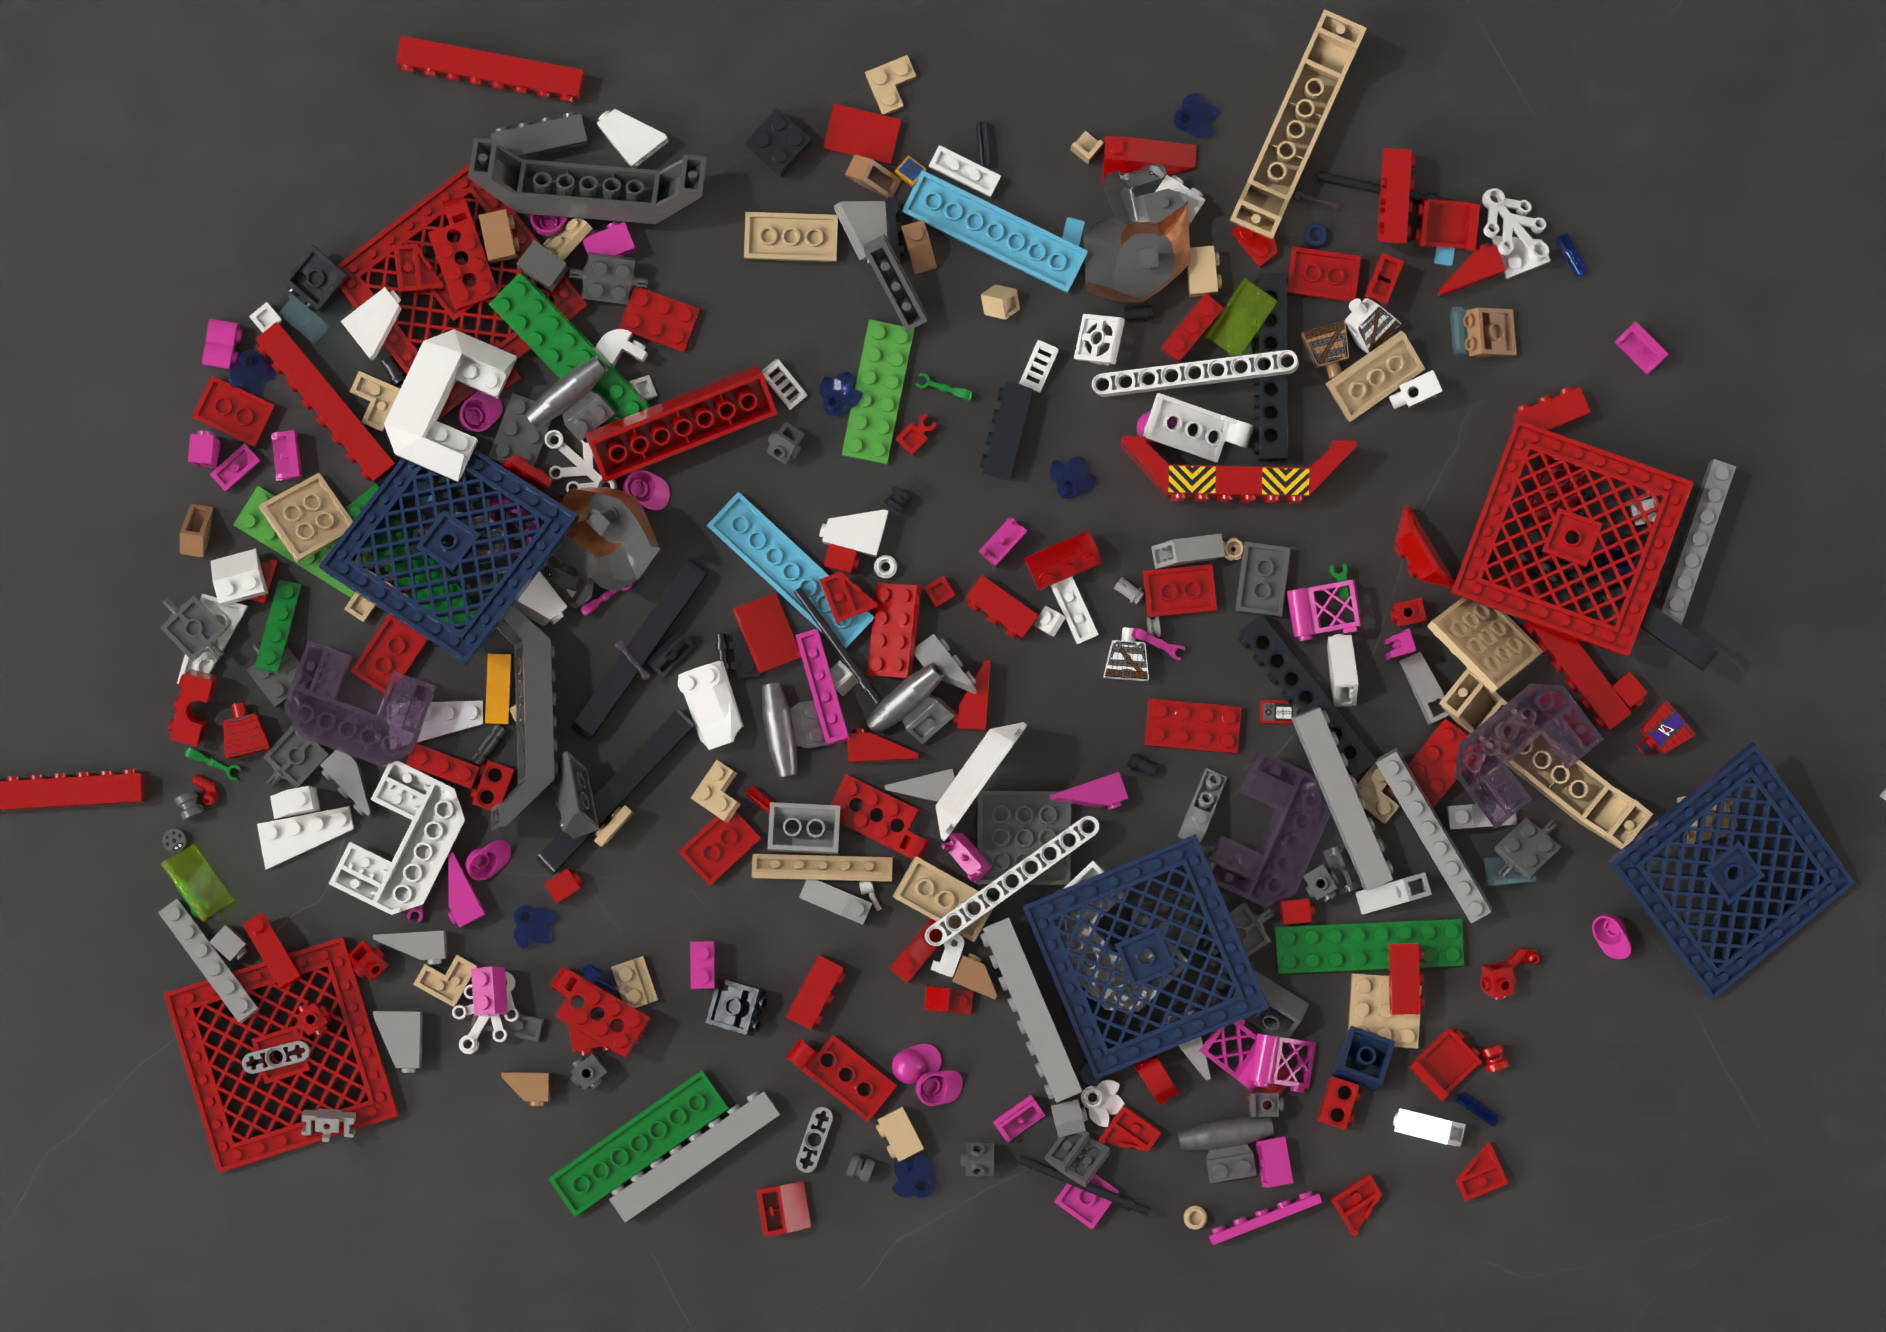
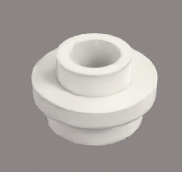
M883 555L875 561L874 570L881 578H891L897 571V563L893 557ZM883 563H888L890 565V569L888 571H883L881 569Z

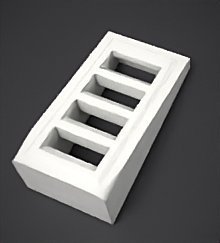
M1038 340L1019 384L1040 393L1059 349ZM1039 349L1052 354L1049 358L1038 353ZM1035 358L1047 362V366L1034 362ZM1031 367L1043 371V375L1031 371ZM1027 376L1039 379V384L1026 379Z
M775 359L762 370L768 386L789 410L807 396L806 392L779 359ZM778 368L780 371L770 378L768 375ZM784 375L786 379L776 386L775 382ZM791 383L792 386L784 393L780 391L787 384ZM795 390L799 392L791 400L786 398Z

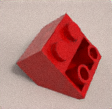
M804 1181L757 1188L764 1237L811 1228Z

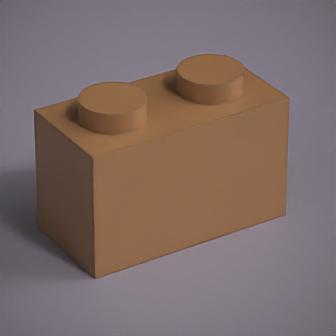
M506 209L479 215L490 264L518 258L517 251H520L518 238H513L512 229L515 228L513 215H508Z

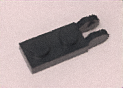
M888 197L885 201L888 241L900 261V257H904L903 243H898V235L902 234L901 221H896V217L899 215V203L896 198Z

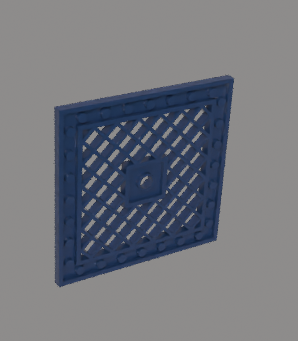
M476 449L473 450L463 471V482L451 484V479L446 477L447 485L435 487L434 479L445 476L429 469L427 474H422L426 469L425 467L402 458L320 563L319 568L468 666L578 521L579 516ZM466 473L475 478V480L467 481ZM430 481L429 489L419 490L418 482ZM414 485V492L407 493ZM480 485L481 494L469 496L468 488ZM485 485L494 491L486 493ZM464 489L465 497L453 499L452 491ZM448 492L449 500L437 502L436 494ZM432 495L433 503L421 505L420 497ZM498 497L499 506L488 508L487 499ZM503 497L513 503L504 504ZM415 498L416 507L405 509L404 500ZM482 500L483 509L472 511L471 502ZM400 503V510L393 511ZM466 504L467 512L455 514L454 506ZM450 507L451 515L443 511L439 516L438 509ZM521 508L531 515L522 516ZM517 509L518 517L506 520L505 511ZM434 510V519L423 520L422 512ZM501 512L502 521L490 523L489 514ZM418 513L419 521L407 524L406 515ZM485 516L486 524L474 526L473 517ZM402 517L403 525L391 527V518ZM468 519L469 526H467L460 520ZM386 522V528L380 529L383 523ZM536 522L535 530H524V523ZM519 524V533L508 534L507 526ZM431 526L430 529H429V530L427 531V533L425 534V529H424V527ZM503 527L504 536L492 538L491 529ZM420 528L421 537L409 539L408 530ZM487 530L488 539L481 540L482 536L478 532ZM404 532L405 540L393 542V533ZM388 536V543L377 545L376 537ZM452 537L455 539L452 546H443L446 538ZM533 537L527 545L526 538ZM521 539L522 548L511 550L510 541ZM370 540H371V541H372V546L366 547V545H367V544L370 542ZM505 542L506 551L495 553L493 545ZM417 544L416 548L420 552L411 554L410 545ZM406 546L407 555L395 557L394 549ZM489 546L490 554L478 556V547ZM390 550V558L379 560L378 552ZM472 550H473V555H474V557H472V558H467L468 555H469V554L472 552ZM373 553L374 561L363 563L362 555ZM519 555V557L513 563L512 556ZM424 558L425 567L413 569V560ZM429 558L438 564L430 566ZM508 558L509 566L497 568L496 559ZM491 561L492 569L480 571L479 563ZM408 562L409 570L397 572L396 564ZM475 564L476 572L464 575L463 566ZM392 565L393 573L381 575L380 567ZM375 568L376 576L367 571V569ZM459 569L460 576L448 578L447 570L455 574ZM442 570L444 579L432 581L431 572ZM426 574L427 582L415 583L416 575ZM505 574L503 578L499 581L498 575ZM410 577L411 585L399 587L398 579ZM494 577V585L483 586L482 578ZM477 579L478 588L467 590L465 581ZM394 580L395 588L387 584L385 581ZM461 582L462 591L450 593L449 584ZM445 585L446 594L434 596L433 588ZM429 590L428 598L418 599L417 591ZM412 592L413 600L403 593ZM491 592L485 600L484 593ZM479 594L481 603L469 605L468 596ZM463 597L464 606L452 608L451 600ZM447 601L448 609L436 611L435 603ZM431 604V612L422 605ZM477 610V612H476V613L474 614V616L471 618V617H470V612ZM465 613V622H454V615ZM449 616L450 624L440 617Z
M1753 742L1608 860L1616 874L1707 997L1712 1001L1855 884V881L1759 747ZM1743 786H1751L1749 797H1741ZM1735 790L1734 796H1728L1732 791ZM1757 791L1761 793L1764 799L1756 798ZM1725 801H1733L1731 812H1723ZM1740 802L1748 803L1746 814L1738 813ZM1755 803L1763 804L1762 815L1754 814ZM1717 805L1716 811H1709ZM1770 807L1776 816H1769ZM1706 816H1715L1713 827H1705ZM1722 817H1730L1728 828H1720ZM1737 818L1745 819L1744 830L1736 829ZM1699 819L1698 826H1693L1692 824ZM1753 819L1761 820L1759 831L1751 830ZM1768 821H1776L1774 832H1766ZM1783 825L1789 833H1781ZM1688 830L1697 831L1695 842L1687 841ZM1704 832H1712L1710 843H1702ZM1719 833L1727 834L1726 845L1717 844ZM1680 835V841L1674 840ZM1734 835H1743L1742 842L1737 839L1734 840ZM1750 836H1758L1756 847L1748 846ZM1765 837H1773L1771 848H1763ZM1780 838L1788 839L1787 849H1779ZM1795 842L1802 851L1794 850ZM1670 845L1679 846L1677 857L1669 856ZM1686 847H1694L1692 858L1684 857ZM1701 848H1709L1708 859H1699ZM1716 849H1722V851H1720L1716 855ZM1662 850V855H1661V856H1660V855H1656L1659 851ZM1748 852H1755L1754 860ZM1762 853H1770L1769 864H1761ZM1778 854L1786 855L1784 865H1776ZM1793 855L1801 856L1799 867L1791 866ZM1652 860L1660 861L1659 872L1650 871ZM1807 860H1809L1814 868L1806 867ZM1667 862H1676L1674 873L1666 872ZM1683 863H1691L1690 874H1681ZM1698 864H1705L1700 868L1704 875H1697ZM1735 866L1737 873L1734 877L1729 878L1728 870ZM1760 869H1768L1766 880H1760L1765 876ZM1775 870L1783 871L1781 881H1773ZM1790 871L1798 872L1796 883L1788 882ZM1805 873H1813L1811 884L1804 883ZM1650 876L1658 877L1657 885H1655ZM1665 878H1673L1672 889L1663 888ZM1680 879H1689L1687 890H1679ZM1696 880L1704 881L1702 891H1694ZM1710 884L1714 887L1717 893L1709 892ZM1757 885H1765L1763 896H1755ZM1772 886L1780 887L1778 897H1770ZM1787 887L1795 888L1793 899L1786 898ZM1749 889L1748 895H1742ZM1802 889H1808L1802 894ZM1663 894H1671L1669 902ZM1678 895H1686L1684 906H1676ZM1693 896L1701 897L1700 907H1691ZM1708 897L1716 898L1715 909L1707 908ZM1739 900H1747L1745 911L1737 910ZM1723 901L1727 905L1731 904L1730 910L1722 909ZM1754 901H1762L1760 912H1752ZM1769 902L1777 903L1776 913H1768ZM1785 903L1790 904V905H1788V906L1784 909V904H1785ZM1675 911H1683L1682 920ZM1690 912L1698 913L1697 923H1689ZM1706 913L1714 914L1712 925L1704 924ZM1721 915H1729L1727 926L1719 925ZM1736 916H1744L1743 927L1735 926ZM1751 917H1759L1758 928H1750ZM1767 918H1773L1768 923H1766ZM1688 928L1696 929L1695 936L1692 935ZM1703 929L1711 930L1709 940H1701ZM1718 930L1726 931L1725 942L1716 941ZM1733 932H1741L1740 943L1732 942ZM1749 933H1754L1751 937L1748 938ZM1700 945L1708 946L1707 954ZM1715 946L1724 947L1722 958L1714 957ZM1731 948H1736L1734 951L1730 953Z
M1196 834L1022 906L1095 1080L1269 1009V1005ZM1183 865L1186 872H1183L1176 868ZM1170 871L1166 882L1154 878ZM1173 872L1185 876L1181 888L1169 884ZM1188 879L1195 894L1184 890ZM1148 880L1144 891L1133 887ZM1151 881L1164 886L1160 897L1147 893ZM1167 887L1179 892L1175 904L1162 899ZM1126 889L1122 900L1111 896ZM1130 890L1142 895L1138 906L1126 902ZM1182 893L1195 898L1190 910L1178 905ZM1145 896L1157 901L1153 913L1141 908ZM1105 898L1101 909L1090 905L1095 901ZM1108 899L1120 903L1116 915L1104 911ZM1197 901H1199L1205 916L1193 912ZM1160 903L1173 907L1169 919L1156 914ZM1124 905L1136 910L1132 921L1119 917ZM1083 907L1079 918L1068 914ZM1086 908L1099 913L1094 924L1082 919ZM1176 909L1188 913L1184 925L1172 921ZM1139 912L1151 916L1147 928L1135 923ZM1102 914L1114 919L1110 931L1097 926ZM1191 915L1204 920L1200 931L1187 927ZM1061 916L1057 926L1054 919ZM1065 917L1077 922L1073 933L1061 929ZM1154 918L1167 923L1163 933H1161L1159 926L1150 929ZM1117 921L1130 925L1125 937L1113 932ZM1080 923L1092 928L1088 939L1076 935ZM1206 923H1208L1213 937L1203 934ZM1170 924L1182 929L1178 941L1165 936ZM1132 927L1144 931L1128 938ZM1095 930L1108 934L1103 946L1091 941ZM1185 931L1197 935L1193 947L1181 942ZM1060 933L1071 937L1067 948ZM1111 936L1122 940L1115 944L1117 951L1107 948ZM1201 937L1213 942L1209 953L1196 949ZM1074 939L1086 943L1082 955L1070 950ZM1165 940L1176 944L1172 955L1168 950ZM1216 944L1223 959L1212 955ZM1089 945L1101 949L1097 961L1085 957ZM1179 946L1191 951L1187 962L1175 958ZM1143 950L1150 951L1153 956L1152 961L1142 963L1139 959L1140 952ZM1105 951L1117 956L1113 967L1100 963ZM1194 952L1207 957L1202 969L1190 964ZM1069 955L1080 959L1076 970ZM1120 958L1126 973L1116 969ZM1210 959L1222 963L1218 975L1205 970ZM1083 960L1095 965L1091 976L1079 972ZM1174 962L1185 966L1181 977L1170 974V972L1177 970ZM1225 965L1232 981L1221 977ZM1098 967L1111 971L1106 983L1094 978ZM1188 968L1200 972L1196 984L1184 979ZM1114 973L1126 978L1122 989L1110 985ZM1203 974L1216 979L1212 990L1199 986ZM1163 976L1159 987L1148 983V981ZM1079 977L1089 980L1085 992ZM1166 977L1178 981L1174 993L1162 988ZM1129 980L1133 988L1141 985L1137 995L1125 991ZM1219 981L1231 985L1227 997L1215 992ZM1092 982L1104 986L1100 998L1088 994ZM1182 983L1194 988L1190 999L1177 995ZM1144 986L1157 990L1153 1002L1140 997ZM1235 987L1238 995L1231 997V994ZM1107 989L1120 993L1116 1004L1103 1000ZM1197 989L1210 994L1205 1006L1193 1001ZM1160 992L1172 997L1168 1008L1156 1004ZM1123 995L1135 999L1131 1011L1119 1006ZM1212 996L1224 1000L1209 1006ZM1087 998L1098 1002L1094 1013ZM1175 999L1188 1003L1184 1014L1171 1010ZM1138 1001L1151 1006L1146 1017L1134 1013ZM1101 1004L1113 1008L1109 1020L1097 1015ZM1191 1005L1202 1009L1187 1016ZM1153 1008L1166 1012L1162 1024L1149 1019ZM1117 1010L1129 1015L1125 1026L1112 1021ZM1169 1014L1180 1018L1165 1025ZM1132 1016L1144 1021L1140 1032L1128 1028ZM1097 1020L1107 1024L1104 1034H1102ZM1147 1023L1158 1027L1144 1033ZM1110 1025L1123 1030L1119 1041L1106 1037ZM1126 1032L1137 1036L1122 1042ZM1105 1041L1114 1044L1115 1046L1108 1048Z

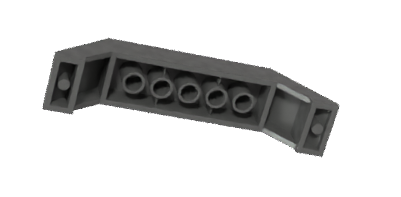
M474 138L468 177L517 213L657 224L702 197L707 157L683 155V159L662 170L521 159L499 145L496 139Z
M514 605L497 626V629L514 646L518 785L502 803L491 808V832H497L506 827L558 775V763L554 762V753L557 752V739L553 738V729H556L557 726L556 715H553V706L556 705V693L552 692V683L555 682V669L551 667V660H554L555 648L551 646V639Z

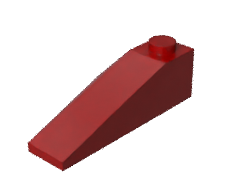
M1105 136L1102 187L1106 174L1118 170L1120 173H1130L1149 167V164H1162L1166 169L1167 175L1170 176L1195 169L1196 145L1131 137Z

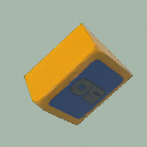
M908 155L894 173L913 188L921 171H926L927 169Z

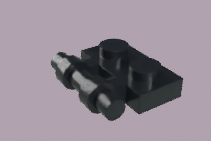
M742 631L732 632L733 642H726L725 633L716 634L717 643H715V651H718L719 661L723 660L729 680V671L736 670L737 679L760 677ZM734 649L735 663H728L727 650Z

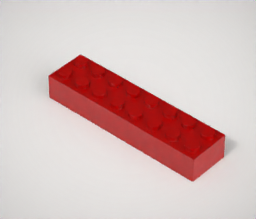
M758 365L584 434L604 483L777 415V411L763 373Z

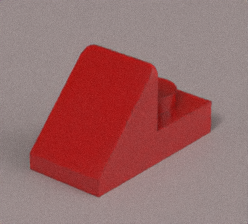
M927 986L924 1009L971 1014L973 991Z

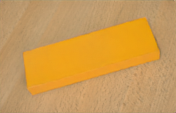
M488 654L485 724H509L511 654Z

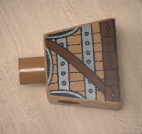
M1345 321L1301 333V340L1315 369L1326 367L1329 379L1339 375L1342 372L1340 363L1349 359Z

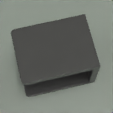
M533 240L516 264L521 271L549 291L555 289L569 269L563 260L535 240Z

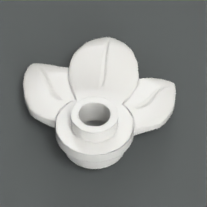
M1104 1080L1097 1086L1086 1087L1081 1094L1082 1104L1089 1109L1090 1119L1102 1127L1108 1126L1109 1114H1117L1122 1105H1125L1123 1100L1116 1095L1120 1084L1115 1081ZM1091 1093L1097 1095V1099L1094 1102L1088 1100V1096Z

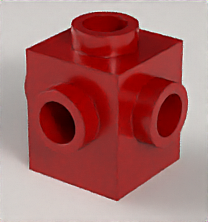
M364 940L346 956L354 965V972L362 979L366 976L372 982L389 966L383 958L385 953L377 946L372 948Z
M1503 961L1482 965L1480 983L1484 993L1496 1000L1505 999L1507 995L1515 994L1516 977L1511 965Z
M307 1002L298 1009L300 1013L295 1016L298 1020L295 1024L302 1034L307 1033L308 1036L315 1034L317 1037L328 1029L326 1025L331 1022L329 1019L330 1013L323 1004L320 1005L317 1002L311 1005L310 1002ZM309 1015L315 1017L313 1024H310L307 1020Z

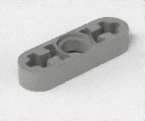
M295 1041L248 1053L242 1060V1066L246 1072L255 1074L305 1061L310 1056L311 1050L306 1042ZM296 1045H299L300 1048H305L302 1058H299L298 1055L289 1056L291 1061H287L288 1055L284 1049L285 1047H288V1052L296 1050ZM274 1050L280 1051L283 1055V1059L279 1064H274L270 1060V1054ZM262 1053H265V1061L268 1067H264L265 1063L257 1064L255 1070L252 1066L248 1067L247 1062L251 1061L252 1056L255 1060L262 1059Z
M818 1107L812 1113L796 1159V1165L802 1172L809 1173L817 1166L833 1120V1114L827 1107ZM822 1111H825L826 1116L829 1117V1120L824 1121L821 1128H826L825 1133L819 1129H811L812 1124L817 1126L819 1119L816 1118V1114H821ZM811 1133H818L821 1136V1143L818 1146H811L808 1143V1136ZM804 1146L810 1150H818L817 1155L812 1153L810 1158L814 1162L813 1166L808 1165L807 1168H803V1163L800 1162V1159L805 1158L808 1151H803Z

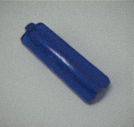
M1566 233L1557 237L1556 242L1576 277L1584 275L1587 272V268L1571 239Z
M1462 1092L1457 1099L1460 1105L1489 1125L1495 1126L1498 1123L1499 1115L1466 1092Z

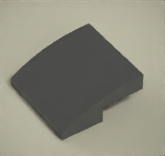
M1083 1131L1059 1137L1045 1156V1160L1068 1178L1086 1187L1111 1152L1109 1147L1091 1139L1090 1133Z

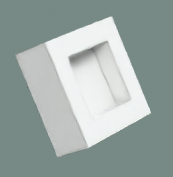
M268 302L249 316L262 333L276 321L279 324L283 321Z
M1653 499L1640 501L1645 511L1655 507ZM1636 503L1629 506L1632 517L1641 513ZM1656 512L1647 515L1650 523L1654 522ZM1644 518L1633 522L1634 526L1646 524Z
M1045 606L1033 626L1054 637L1066 617Z

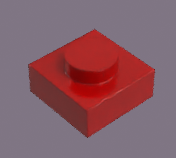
M944 576L924 587L936 608L956 596Z

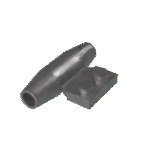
M595 356L569 371L546 390L527 411L526 416L528 420L538 428L562 414L565 426L579 441L583 440L586 437L584 433L595 430L616 411L601 394L591 390L608 371L603 360Z
M932 662L906 678L872 712L866 720L868 727L874 733L879 734L903 720L906 731L921 744L926 742L955 716V711L943 700L930 695L945 676L941 667Z
M780 682L762 686L763 720L769 751L778 776L796 775L797 746L809 749L827 745L814 700L799 702L790 709Z
M1250 1116L1205 1122L1178 1132L1181 1150H1209L1206 1162L1210 1183L1256 1176L1253 1152L1247 1144L1274 1135L1271 1117Z

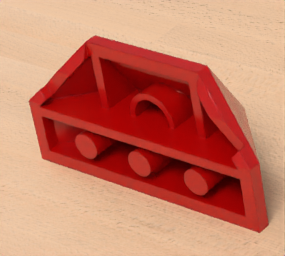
M1407 506L1402 510L1395 538L1397 546L1394 549L1401 559L1405 558L1409 565L1406 569L1413 579L1417 578L1418 582L1452 589L1455 581L1410 506Z

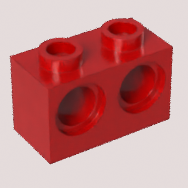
M1382 253L1363 300L1369 298L1384 308L1388 303L1404 261Z
M489 760L487 764L483 763L478 777H481L479 786H474L470 799H473L472 804L491 811L492 807L502 803L507 798L516 770ZM494 769H499L502 772V778L498 782H493L490 779V773ZM486 791H491L494 794V800L490 804H485L482 801V795Z
M1330 1076L1317 1121L1346 1130L1347 1126H1351L1355 1115L1351 1111L1354 1103L1358 1104L1362 1092L1358 1090L1359 1085ZM1341 1086H1347L1350 1090V1094L1346 1099H1341L1338 1096V1089ZM1335 1108H1340L1343 1112V1117L1339 1121H1333L1331 1118V1112Z

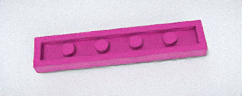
M818 628L795 635L827 746L850 739Z
M1310 1190L1300 1194V1199L1293 1202L1287 1199L1277 1203L1278 1208L1270 1211L1268 1207L1255 1212V1217L1247 1219V1216L1235 1219L1232 1226L1225 1227L1224 1224L1211 1229L1213 1233L1208 1235L1212 1245H1215L1322 1203L1320 1195Z

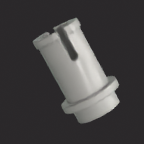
M1121 577L1114 587L1115 590L1130 599L1131 604L1133 602L1138 604L1145 594L1142 592L1141 587L1138 589L1125 580L1124 577Z

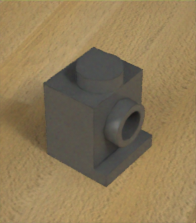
M1249 1092L1250 1117H1279V1112H1283V1097H1279L1278 1092ZM1264 1101L1271 1102L1269 1109L1263 1108Z

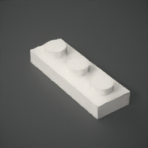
M940 145L929 164L930 168L990 198L1001 178V175Z
M1071 576L1050 585L1077 645L1098 636L1099 634L1073 577Z

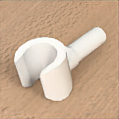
M859 882L861 894L869 893L876 911L881 910L882 908L875 896L872 882Z

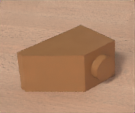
M856 154L845 173L847 177L857 184L887 199L888 197L893 198L902 180L874 160Z
M924 220L901 226L914 274L936 269L937 266Z
M190 504L180 531V554L196 557L204 556L209 542L214 507Z
M970 953L968 957L962 956L952 982L996 999L997 994L984 964L980 963L982 958Z
M502 1072L501 1077L524 1101H530V1106H544V1102L550 1101L551 1073Z

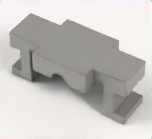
M335 1109L304 1110L302 1122H306V1126L302 1129V1135L312 1134L313 1120H315V1132H323L322 1142H329L331 1133H339L340 1122H344V1137L353 1138L355 1129H351V1125H354L356 1113L342 1112V1110ZM324 1124H329L330 1128H326Z

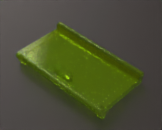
M1244 278L1205 335V338L1210 339L1234 357L1241 356L1278 301L1249 282L1247 278Z
M194 843L161 863L202 922L234 902V898L227 892Z

